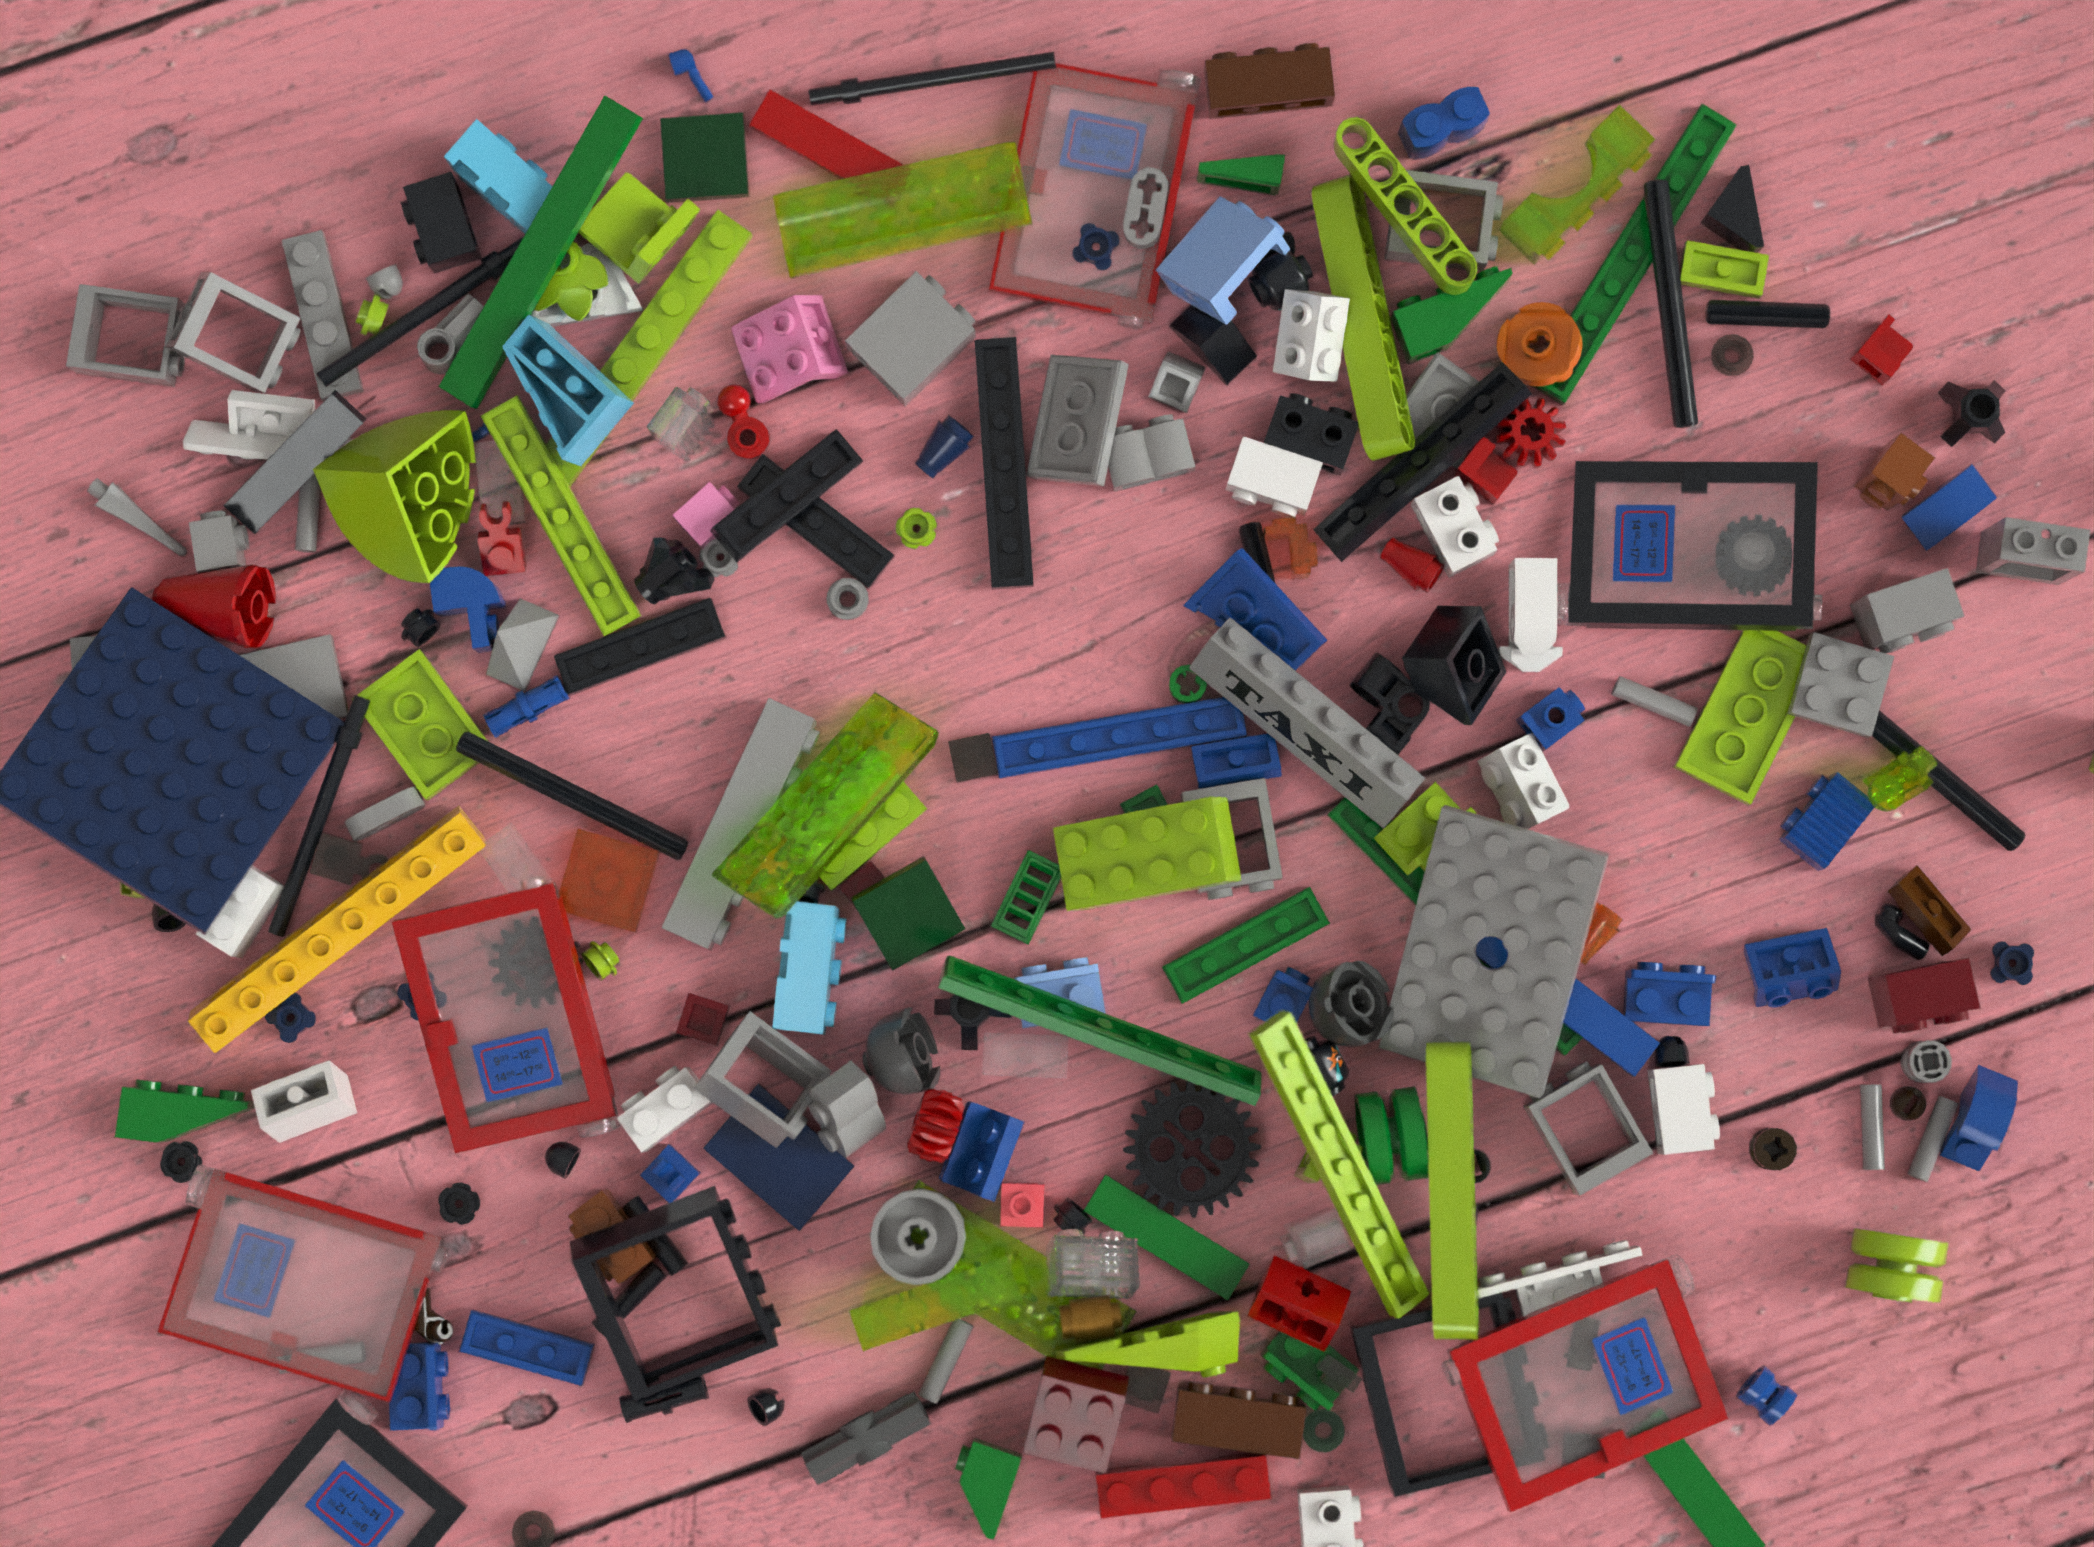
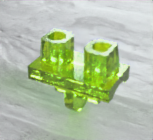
M1922 746L1915 748L1909 755L1905 751L1870 772L1862 780L1868 786L1867 793L1870 802L1880 811L1889 812L1895 810L1926 791L1934 783L1928 774L1937 765V761Z

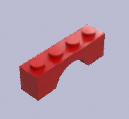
M1249 1452L1223 1455L1209 1460L1163 1466L1136 1465L1107 1469L1106 1474L1095 1471L1101 1519L1271 1499L1267 1456L1265 1454Z

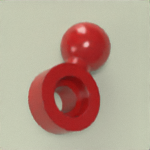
M727 385L719 392L717 404L720 411L733 420V424L730 426L727 434L728 445L733 453L741 458H757L768 448L770 442L769 431L763 422L754 417H749L747 411L750 407V395L747 390L740 385ZM745 430H752L756 435L755 442L750 446L743 445L740 440L741 433Z

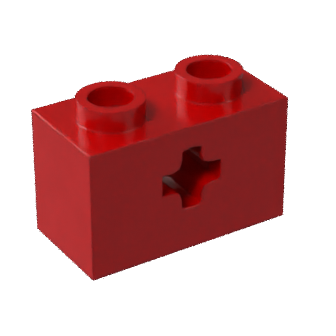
M1274 1255L1259 1282L1247 1316L1325 1352L1339 1328L1352 1291Z

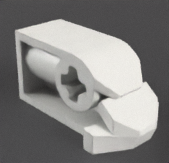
M1514 558L1509 564V646H1500L1498 651L1502 659L1508 661L1520 671L1540 672L1560 658L1563 653V647L1552 646L1556 642L1557 558Z

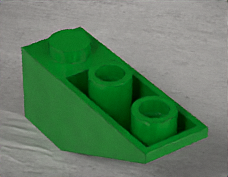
M1497 266L1485 269L1476 274V281H1473L1470 288L1460 295H1451L1437 288L1435 290L1437 295L1421 300L1420 295H1416L1397 303L1398 309L1393 311L1390 320L1407 365L1434 356L1436 352L1442 353L1447 351L1509 282L1513 274L1512 269L1508 268L1499 271Z
M136 1079L135 1087H122L115 1138L155 1143L168 1142L253 1110L255 1105L253 1101H245V1092L220 1090L219 1097L203 1095L204 1087L178 1084L177 1092L161 1090L162 1082Z

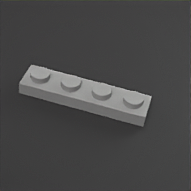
M320 230L282 240L320 399L324 401L334 390L343 397L364 392L358 366L327 387L323 385L316 374L353 349L325 233Z

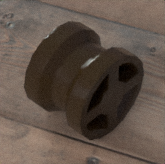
M1764 1128L1752 1136L1749 1143V1154L1752 1161L1758 1167L1765 1170H1782L1794 1162L1797 1154V1145L1794 1138L1787 1131L1780 1128Z

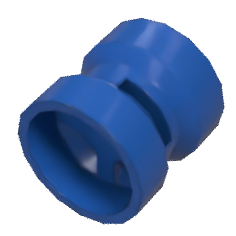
M1763 1365L1744 1382L1736 1397L1746 1406H1754L1758 1410L1759 1417L1767 1425L1771 1426L1789 1410L1796 1400L1797 1394L1787 1385L1781 1386L1775 1381V1374Z

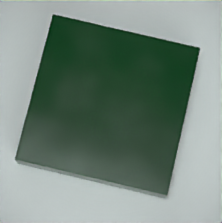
M743 112L660 118L665 199L667 203L685 202L687 199L701 201L749 197Z
M924 856L850 897L892 971L965 930L964 925Z

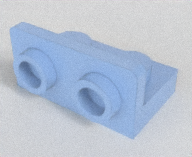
M1088 957L1063 961L1064 969L1047 972L1046 964L1021 968L1022 976L1014 978V980L1106 1014L1098 964L1089 965ZM1021 1019L1023 1028L1038 1026Z

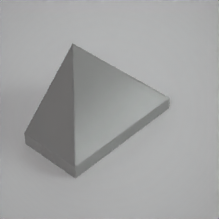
M520 598L497 631L486 675L526 692L559 615Z

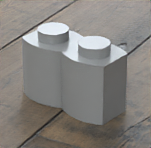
M1168 414L1150 419L1148 421L1150 427L1133 430L1132 425L1116 427L1108 464L1114 492L1195 471V463L1183 419L1174 420L1173 415Z
M849 1061L810 1089L812 1104L809 1105V1110L820 1124L821 1130L818 1131V1136L821 1142L831 1153L837 1150L844 1158H847L886 1129L885 1119L877 1104L878 1098L869 1077L852 1061Z

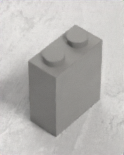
M917 271L845 340L847 349L905 407L976 338L975 329L972 327L976 321L969 312L960 304L953 308L943 298L946 294L944 288L931 275L924 279Z

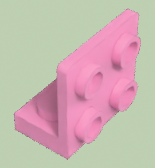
M793 295L733 325L731 328L757 403H766L811 380L837 379L848 373L822 295Z

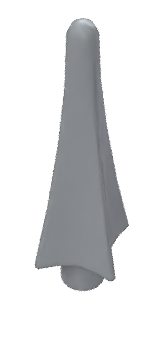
M98 478L91 483L87 492L99 500L95 504L96 507L145 532L179 556L186 555V548L159 527L118 485L112 482L110 486H107Z

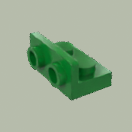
M1278 1331L1261 1353V1356L1268 1361L1263 1368L1282 1384L1289 1378L1301 1389L1296 1395L1315 1411L1320 1405L1330 1411L1334 1406L1333 1402L1359 1371L1355 1365L1330 1345L1323 1352Z

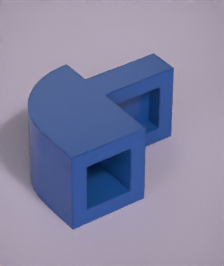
M459 566L443 568L430 582L433 612L440 617L468 613L472 648L478 653L492 651L494 640L500 627L497 615H490V610L506 607L501 591L490 579L475 569Z
M1978 1065L1960 1095L1959 1115L1945 1137L1940 1150V1156L1980 1171L1991 1151H1998L2007 1133L2016 1106L2018 1081Z

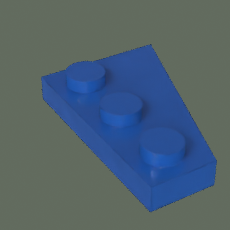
M1243 548L1237 550L1183 605L1195 613L1200 611L1216 621L1215 625L1221 627L1231 617L1294 670L1300 668L1327 641L1323 634Z

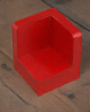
M1889 314L1878 324L1850 358L1853 363L1881 385L1885 384L1900 368L1902 361L1913 349V344L1890 326L1895 319Z
M1483 437L1458 467L1454 476H1459L1464 484L1469 482L1477 494L1494 505L1516 477L1518 471L1494 453L1493 450L1496 445L1486 437Z

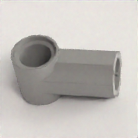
M469 293L435 328L424 332L418 340V354L427 369L435 374H446L484 307ZM442 343L449 346L448 353L442 359L436 360L428 357L431 347L435 344Z

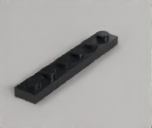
M1016 337L975 340L992 590L1034 587Z
M1502 362L1415 439L1413 450L1399 453L1313 530L1342 562L1532 393Z

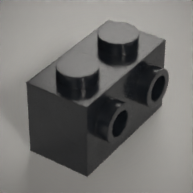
M1290 393L1288 398L1280 395L1264 443L1323 462L1321 470L1341 476L1359 426L1357 421L1352 420L1353 414L1337 407H1329L1328 411L1312 406L1313 400L1299 394Z

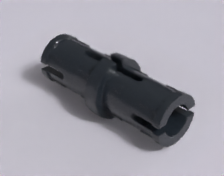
M701 1375L634 1401L632 1395L620 1396L619 1401L626 1423H629L632 1420L663 1412L664 1415L673 1413V1408L702 1399H709V1394L704 1376ZM682 1392L681 1394H677V1395H674V1396H671V1397L669 1396V1395H672V1394H675V1393ZM663 1398V1399H661V1400H657V1401H654V1402H651V1403H646V1402H649V1401H652V1400H655V1399Z

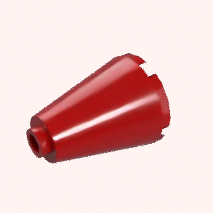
M252 564L164 578L155 587L152 600L206 635L244 648H259L268 639L273 627L274 618L267 617L268 605L276 604V591L270 571L265 567Z

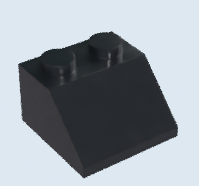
M1437 606L1402 657L1404 668L1409 674L1415 691L1464 725H1472L1506 674L1504 664L1481 606Z

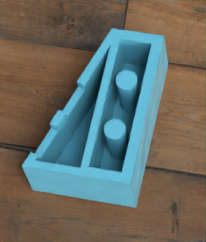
M476 119L444 155V158L460 180L526 234L552 188L545 180L548 175L532 160L529 159L527 162L522 160L515 153L517 149L499 133L494 135Z
M528 315L502 346L525 391L531 395L540 412L538 415L543 425L549 429L558 446L556 449L561 459L582 466L634 402L550 324L536 317Z
M784 900L783 913H786L784 936L781 937L779 952L782 953L779 976H777L772 1028L825 1035L826 1026L834 1027L837 1002L830 1001L831 984L839 985L842 960L835 959L836 943H844L847 918H840V909L836 906Z

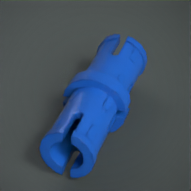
M556 675L525 693L523 690L515 693L516 698L484 713L483 717L493 736L497 738L526 721L532 723L538 720L537 716L569 700L570 697L562 681Z

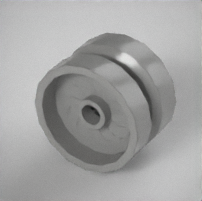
M923 1188L903 1191L885 1202L874 1217L870 1233L872 1252L882 1270L897 1281L913 1285L935 1282L948 1274L963 1254L966 1241L964 1218L956 1205L940 1192ZM920 1227V1230L924 1229L927 1232V1238L924 1240V1243L917 1244L913 1242L911 1238L913 1229Z

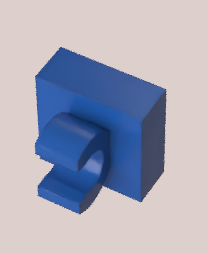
M668 1144L640 1176L668 1203H671L684 1192L701 1172L671 1144Z

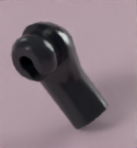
M1889 903L1882 905L1880 913L1875 914V926L1894 947L1916 960L1923 959L1928 953L1929 943L1898 924L1903 918V911Z

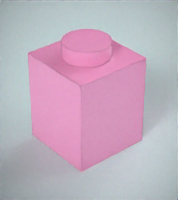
M709 481L672 516L699 547L704 549L707 543L716 539L710 532L712 527L735 510L740 503L724 485L717 490Z

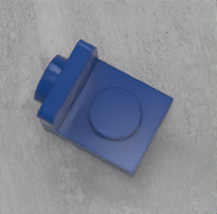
M1287 967L1285 973L1276 970L1252 1016L1266 1022L1280 1010L1291 1012L1297 1024L1313 988L1307 985L1310 977L1291 967Z

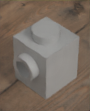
M225 511L206 512L200 515L201 520L189 522L196 572L201 573L246 565L244 550L249 549V538L245 525H240L239 521L231 515L226 516Z

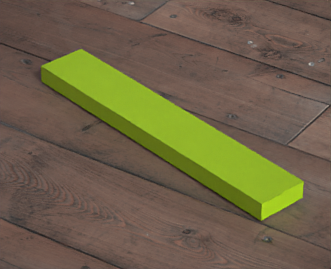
M517 395L481 415L482 420L603 636L641 617L639 609L521 398Z

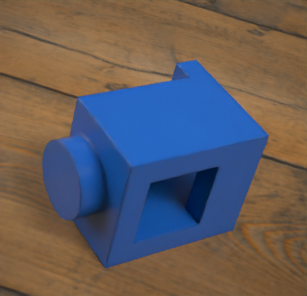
M1559 687L1518 717L1516 721L1526 735H1534L1543 752L1585 721L1580 714L1585 710V707L1572 690L1564 693ZM1555 708L1562 712L1563 719L1561 723L1555 724L1549 720L1548 713L1550 709Z

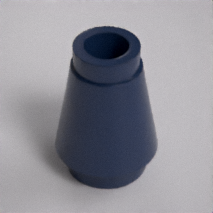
M948 415L943 422H937L915 464L934 479L938 473L942 472L970 448L968 443L974 436L958 421Z

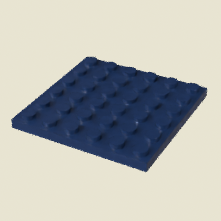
M131 587L1 769L0 807L203 935H206L335 746L336 742H334L337 729L339 725L343 726L345 722Z

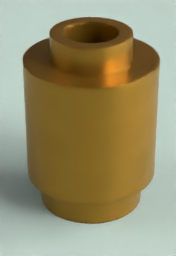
M1110 1295L1069 1300V1305L1059 1306L1064 1340L1074 1339L1075 1343L1114 1338V1329L1123 1328L1119 1302L1111 1303Z

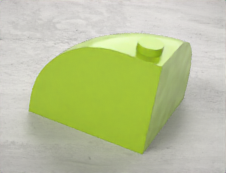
M441 410L425 412L386 423L348 442L313 469L329 510L343 534L367 560L394 577L410 582L430 583L447 565L458 547L453 542L458 534L461 523H468L475 489H469V463H475V450L466 411Z

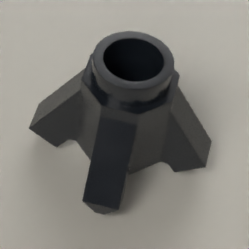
M1995 380L1986 389L1971 390L1947 382L1938 394L1945 403L1953 407V424L1940 437L1953 447L1965 434L1981 433L1995 444L2005 433L1999 419V399L2006 390Z
M660 537L652 539L645 565L640 569V574L634 579V582L640 594L648 602L655 605L659 601L668 600L672 596L711 589L715 579L714 575L707 568L696 569L698 563L695 557L687 548L683 547L682 542Z
M955 994L950 999H935L934 1015L952 1016L961 1026L962 1050H977L978 1028L990 1017L1011 1018L1009 1014Z

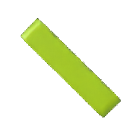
M1358 117L1344 120L1338 126L1333 143L1337 158L1439 288L1451 295H1460L1466 292L1472 285L1477 273V262L1474 256L1373 127L1366 120ZM1348 133H1357L1363 138L1365 144L1358 149H1351L1344 144L1342 137ZM1376 165L1383 166L1389 171L1390 178L1384 182L1374 181L1370 177L1368 170ZM1400 198L1410 199L1414 203L1416 211L1410 215L1400 214L1395 209L1394 202ZM1425 231L1436 232L1440 236L1442 244L1436 248L1426 247L1420 240V234ZM1456 263L1462 265L1467 271V278L1462 281L1452 280L1446 273V267Z

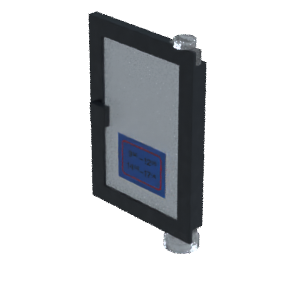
M1575 461L1570 583H1557V625L1616 629L1763 631L1813 629V620H1822L1823 595H1814L1818 462Z
M344 1389L212 1547H434L468 1505L371 1425L378 1416V1412L368 1400L357 1392Z

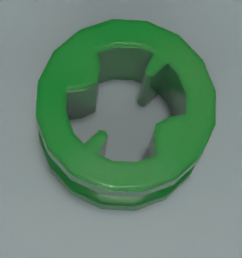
M1183 665L1175 669L1169 681L1171 695L1178 702L1184 704L1200 700L1207 686L1203 679L1189 669L1190 665ZM1186 673L1195 675L1194 683L1200 686L1195 694L1190 690V696L1182 695L1180 693L1181 685L1176 683L1180 675L1185 679Z

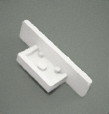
M231 390L228 397L229 424L193 420L183 439V449L198 451L202 454L215 453L239 456L243 459L267 460L315 411V400ZM348 438V439L341 445V447H343L345 444H347L348 442L352 441L353 439Z
M1628 1240L1604 1245V1253L1588 1257L1586 1251L1562 1256L1563 1264L1550 1268L1546 1267L1545 1261L1523 1266L1520 1268L1522 1275L1508 1279L1505 1278L1504 1272L1479 1278L1481 1286H1478V1298L1515 1289L1522 1316H1525L1603 1283L1599 1267L1642 1256L1641 1247L1636 1245L1629 1247Z

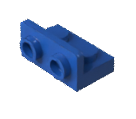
M1827 928L1744 945V956L1755 988L1754 1002L1756 1007L1768 1005L1769 1007L1776 1008L1784 1006L1792 1000L1806 997L1821 999L1838 990L1841 969Z
M1637 962V969H1630L1625 972L1623 1015L1633 1022L1710 1026L1712 984L1716 983V975L1705 974V966L1680 965L1679 972L1663 971V963Z
M968 1101L962 1114L963 1117L955 1143L948 1158L944 1161L939 1180L995 1202L1024 1121Z
M439 1342L409 1344L392 1400L389 1402L390 1431L439 1430L444 1427V1420H449L450 1398L449 1394H443L442 1377L448 1376L449 1360L447 1351H441V1344L439 1345Z

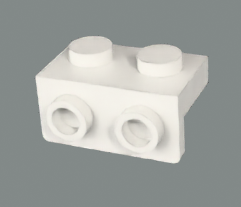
M1533 734L1517 739L1477 761L1481 768L1482 778L1485 784L1492 789L1501 807L1502 818L1506 823L1530 829L1569 809V803Z

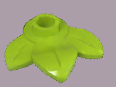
M572 242L566 253L571 258L569 265L566 268H562L559 265L534 310L542 311L558 303L559 307L569 317L576 321H581L591 309L593 301L592 290L608 286V276L605 266L598 258L584 255L581 247Z

